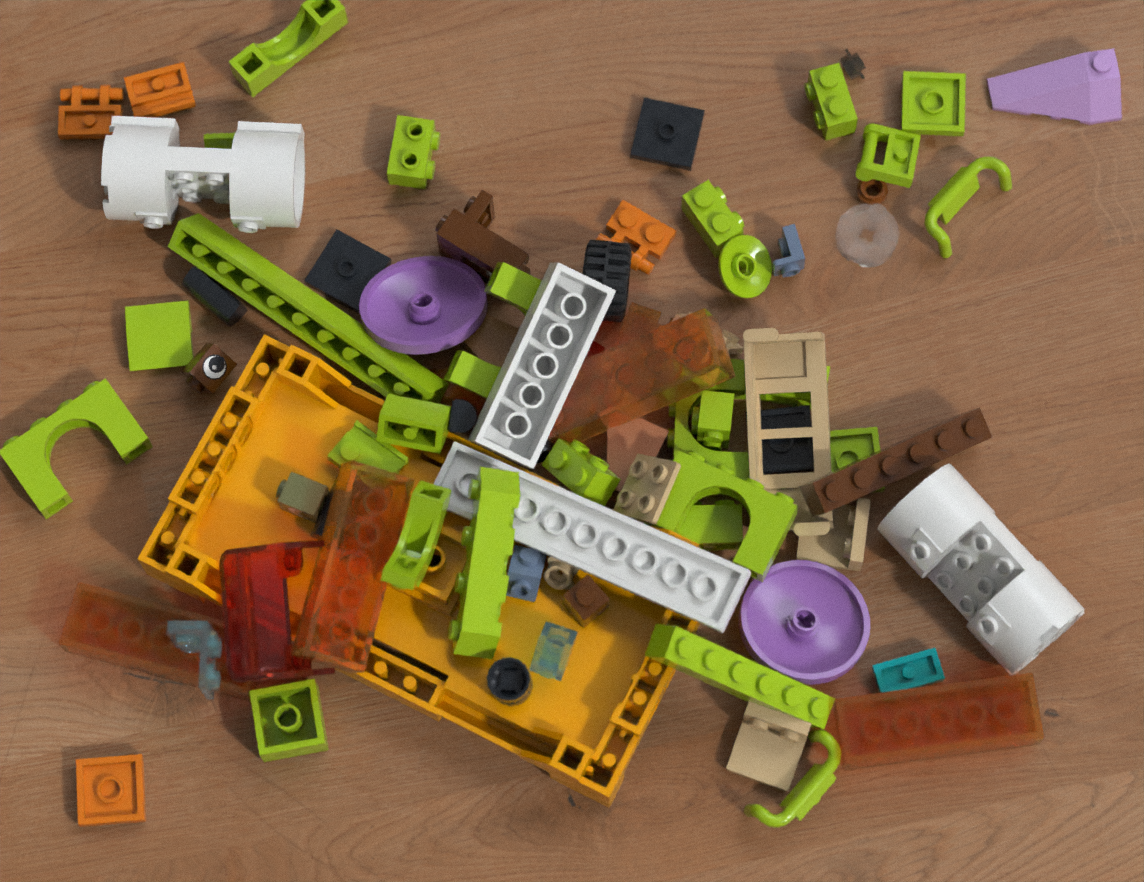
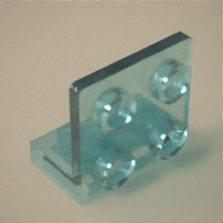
M168 621L167 635L176 648H180V651L186 653L200 652L199 689L206 699H214V690L220 689V671L216 670L215 658H220L222 651L221 638H217V631L213 630L208 621Z

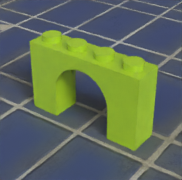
M497 262L484 292L513 305L526 316L542 280L505 262ZM457 350L444 380L487 400L501 367L492 365L465 351Z
M725 359L712 381H707L677 360V367H671L670 386H676V398H669V417H675V429L668 428L667 448H674L673 460L678 450L686 454L688 451H693L703 456L705 463L714 467L718 464L728 467L735 472V477L746 481L747 478H750L748 452H726L707 449L694 439L688 425L694 406L701 404L702 390L734 393V399L746 400L744 359Z
M106 378L101 382L95 381L89 384L83 390V394L74 400L68 399L57 407L55 413L48 418L42 417L31 424L30 430L21 436L11 437L3 444V448L0 449V455L46 520L73 502L54 475L50 463L52 448L64 433L72 429L84 427L101 432L108 438L126 465L153 447L147 435Z
M678 450L673 461L681 464V468L656 524L644 522V524L668 529L678 534L690 509L697 501L714 494L733 497L746 508L750 517L749 529L733 559V563L750 570V577L763 582L797 515V505L793 504L794 500L780 492H776L774 495L763 490L764 486L753 479L747 478L744 481L734 476L735 472L728 467L720 464L714 467L705 463V458L698 453L688 451L686 454Z

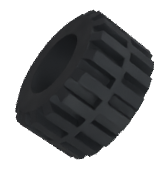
M590 240L586 246L583 275L616 290L602 321L621 323L625 317L632 254L629 243Z

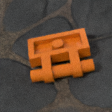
M73 85L72 88L60 89V100L71 101V106H59V139H105L106 135H112L113 132H109L112 116H123V109L121 105H111L112 100L124 99L123 88H111V85H100V88H83V85ZM99 100V105H83L84 101Z
M622 200L606 224V229L615 235L610 239L600 233L596 240L621 243L626 240L639 249L636 252L632 251L631 269L636 272L640 270L649 275L655 264L646 259L647 256L650 254L660 260L676 236V230Z

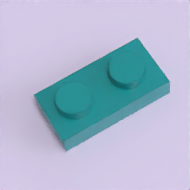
M936 648L872 665V671L881 699L945 680Z

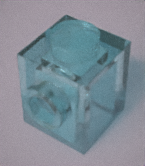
M546 621L538 638L529 670L545 678L561 681L569 664L578 632Z

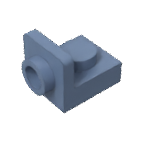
M795 224L782 227V238L778 239L781 256L785 258L774 260L772 271L774 276L791 277L798 274L801 269H804L805 256Z

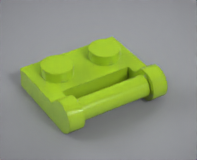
M871 123L866 125L863 131L865 143L861 162L856 167V177L861 181L875 179L910 188L913 181L921 135ZM879 141L886 142L882 165L873 163L876 146Z

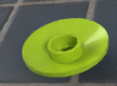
M739 235L728 240L723 246L719 256L718 267L721 280L728 291L740 298H753L760 295L767 288L772 275L771 258L763 243L753 236Z

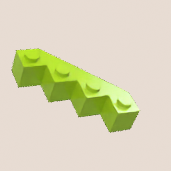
M480 467L476 480L471 479L468 488V499H473V516L470 525L464 526L462 531L461 545L466 546L467 561L463 573H457L455 580V593H460V609L456 620L450 621L448 639L453 640V654L493 659L501 636L502 623H499L502 603L506 601L509 576L506 575L507 560L509 556H512L516 530L513 528L514 510L519 508L520 482L519 472Z

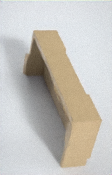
M775 328L747 329L743 333L749 477L764 486L763 490L774 495L776 492H780L794 500L793 504L797 505V515L789 531L794 530V533L798 536L826 535L830 529H834L833 510L825 514L812 516L799 487L832 472L825 334L822 332L779 334ZM811 392L812 427L762 430L760 394ZM813 437L814 472L764 475L763 439Z

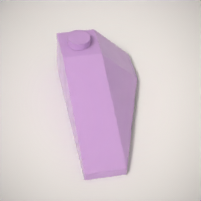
M1114 48L1081 53L992 77L986 81L992 110L1030 115L1032 113L1046 115L1056 120H1061V118L1072 119L1088 125L1122 119L1121 80Z

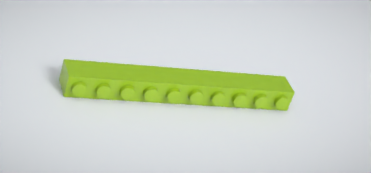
M200 213L178 221L168 248L385 397L388 394L440 404L449 383L408 355L391 351L378 345L367 334L361 323Z

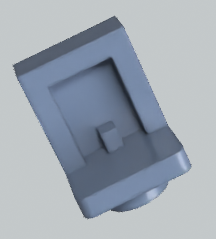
M514 546L507 574L509 579L506 596L531 602L536 601L546 559L545 554L531 548Z

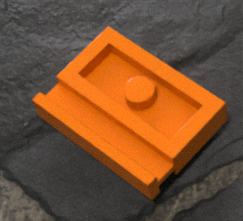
M184 62L124 78L134 117L155 118L196 107Z

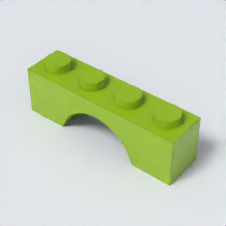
M339 0L305 1L301 4L294 20L280 34L267 42L250 44L229 61L233 77L253 98L348 23L345 7Z

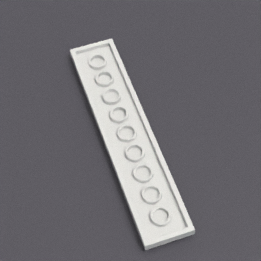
M454 441L434 482L435 485L452 490L447 511L471 521L473 516V499H468V488L470 480H476L480 467L519 472L520 501L519 508L514 510L513 528L516 529L514 541L724 633L751 575L750 570Z

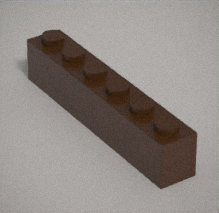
M976 408L945 420L799 487L811 515L825 514L992 438V435L980 408Z

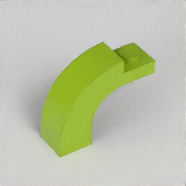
M422 480L419 481L411 495L406 520L397 546L383 568L381 581L390 583L398 589L413 590L415 586H420L442 530L452 492L451 489Z

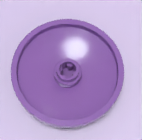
M422 256L402 260L380 271L364 288L359 302L362 325L367 334L378 345L391 351L414 355L440 352L465 341L480 327L486 316L488 306L487 294L484 292L485 285L476 271L455 259L440 256Z
M790 560L771 566L763 582L754 579L750 583L739 609V629L746 649L758 664L802 684L815 685L833 681L854 667L868 643L870 617L867 605L859 590L839 571L814 561Z

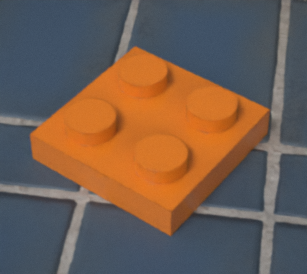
M142 754L76 759L78 826L87 827L146 822L144 756Z

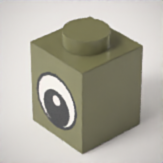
M291 472L287 480L283 479L281 481L276 497L279 498L278 503L283 511L316 523L329 495V489L326 485Z

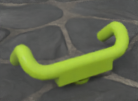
M984 156L974 160L967 167H961L927 204L930 208L925 215L924 225L926 231L938 242L941 257L949 258L952 255V248L948 234L938 226L937 219L939 218L946 225L980 188L977 174L984 169L994 170L998 174L1000 189L1002 191L1011 190V172L1008 166L1000 159Z
M823 729L811 730L808 733L809 741L821 743L828 751V758L823 765L815 763L779 804L784 809L781 813L772 814L759 804H747L744 807L745 815L755 817L763 824L775 828L787 825L794 818L801 821L837 779L833 772L840 763L841 749L836 739Z

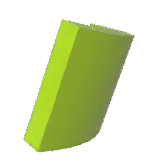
M189 300L125 307L130 371L187 366L194 358Z

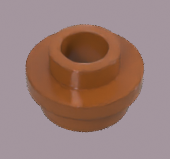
M875 179L870 181L860 180L856 189L857 197L867 206L880 205L887 198L888 186L886 182ZM869 188H874L877 190L878 193L874 196H871L866 192V190Z

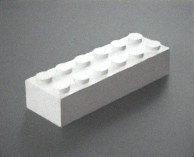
M559 262L549 264L468 438L469 441L524 467L534 469L616 290Z

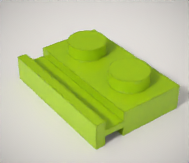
M356 421L353 428L349 432L347 431L327 457L330 462L380 497L400 473L399 471L402 467L407 465L409 460L407 456L392 445L376 441L377 434L359 421Z

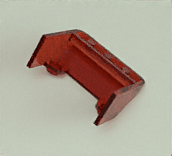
M324 540L265 544L227 549L222 553L219 561L226 659L228 673L234 681L248 682L335 674V667L312 669V658L308 648L303 644H292L287 578H293L300 574L304 563L302 550L325 547Z

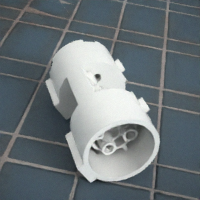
M112 116L109 132H113V134L105 136L101 169V186H104V193L108 195V200H103V209L108 220L139 221L145 227L154 229L162 228L163 225H172L176 216L179 197H183V200L187 202H201L202 198L214 199L217 203L230 204L231 221L234 228H238L241 232L254 233L258 229H266V227H299L305 189V133L301 124L238 121V129L233 138L232 149L180 147V128L175 118Z
M949 463L932 473L906 495L882 520L877 529L921 578L929 577L969 621L966 626L968 630L998 663L1013 676L1065 633L1084 614L1085 609L1040 560L1037 561L994 515L995 511Z

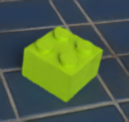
M315 679L249 691L259 755L263 762L329 750L319 687Z

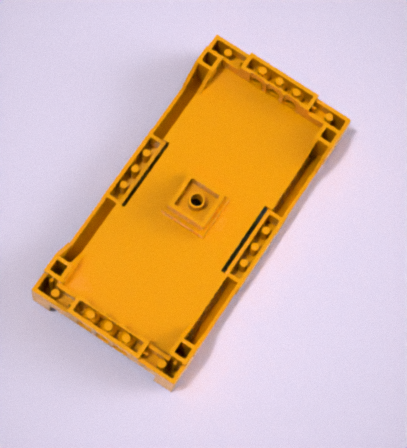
M264 334L235 387L231 386L171 491L168 497L169 503L137 558L146 574L203 603L207 599L308 649L313 659L438 722L443 717L549 772L550 778L610 808L624 780V772L676 672V669L645 656L655 625L677 626L695 634L700 623L579 570L573 577L574 585L586 575H589L610 599L609 608L583 628L562 604V596L568 590L554 589L544 580L543 573L548 569L549 564L547 560L550 557L546 555L536 601L531 602L506 596L505 603H502L499 623H502L501 636L493 659L453 654V640L448 639V629L450 621L456 620L460 609V593H455V580L457 573H463L467 561L466 546L461 545V537L464 526H469L471 521L449 511L446 512L434 554L439 555L442 560L439 565L428 567L419 587L415 586L413 590L398 589L390 583L381 581L383 568L397 546L406 520L411 495L419 481L422 480L434 484L454 441L558 487L559 485L451 432L448 433L440 454L390 444L407 456L409 462L399 471L400 473L380 497L370 490L367 491L342 549L312 538L311 533L316 523L281 509L278 503L279 498L276 497L281 481L283 479L287 480L290 473L293 472L326 485L330 492L337 475L352 478L330 462L327 455L347 431L349 432L353 428L356 421H359L377 434L379 413L385 401L352 385L351 381L322 359L292 344L289 347ZM650 526L700 548V544L671 530ZM514 541L513 550L515 545L530 548ZM509 556L507 560L506 575L508 574L512 556ZM334 618L449 677L444 682L331 625L330 622ZM512 657L519 659L526 665L533 678V690L530 697L518 706L501 704L494 698L487 685L489 668L501 658Z

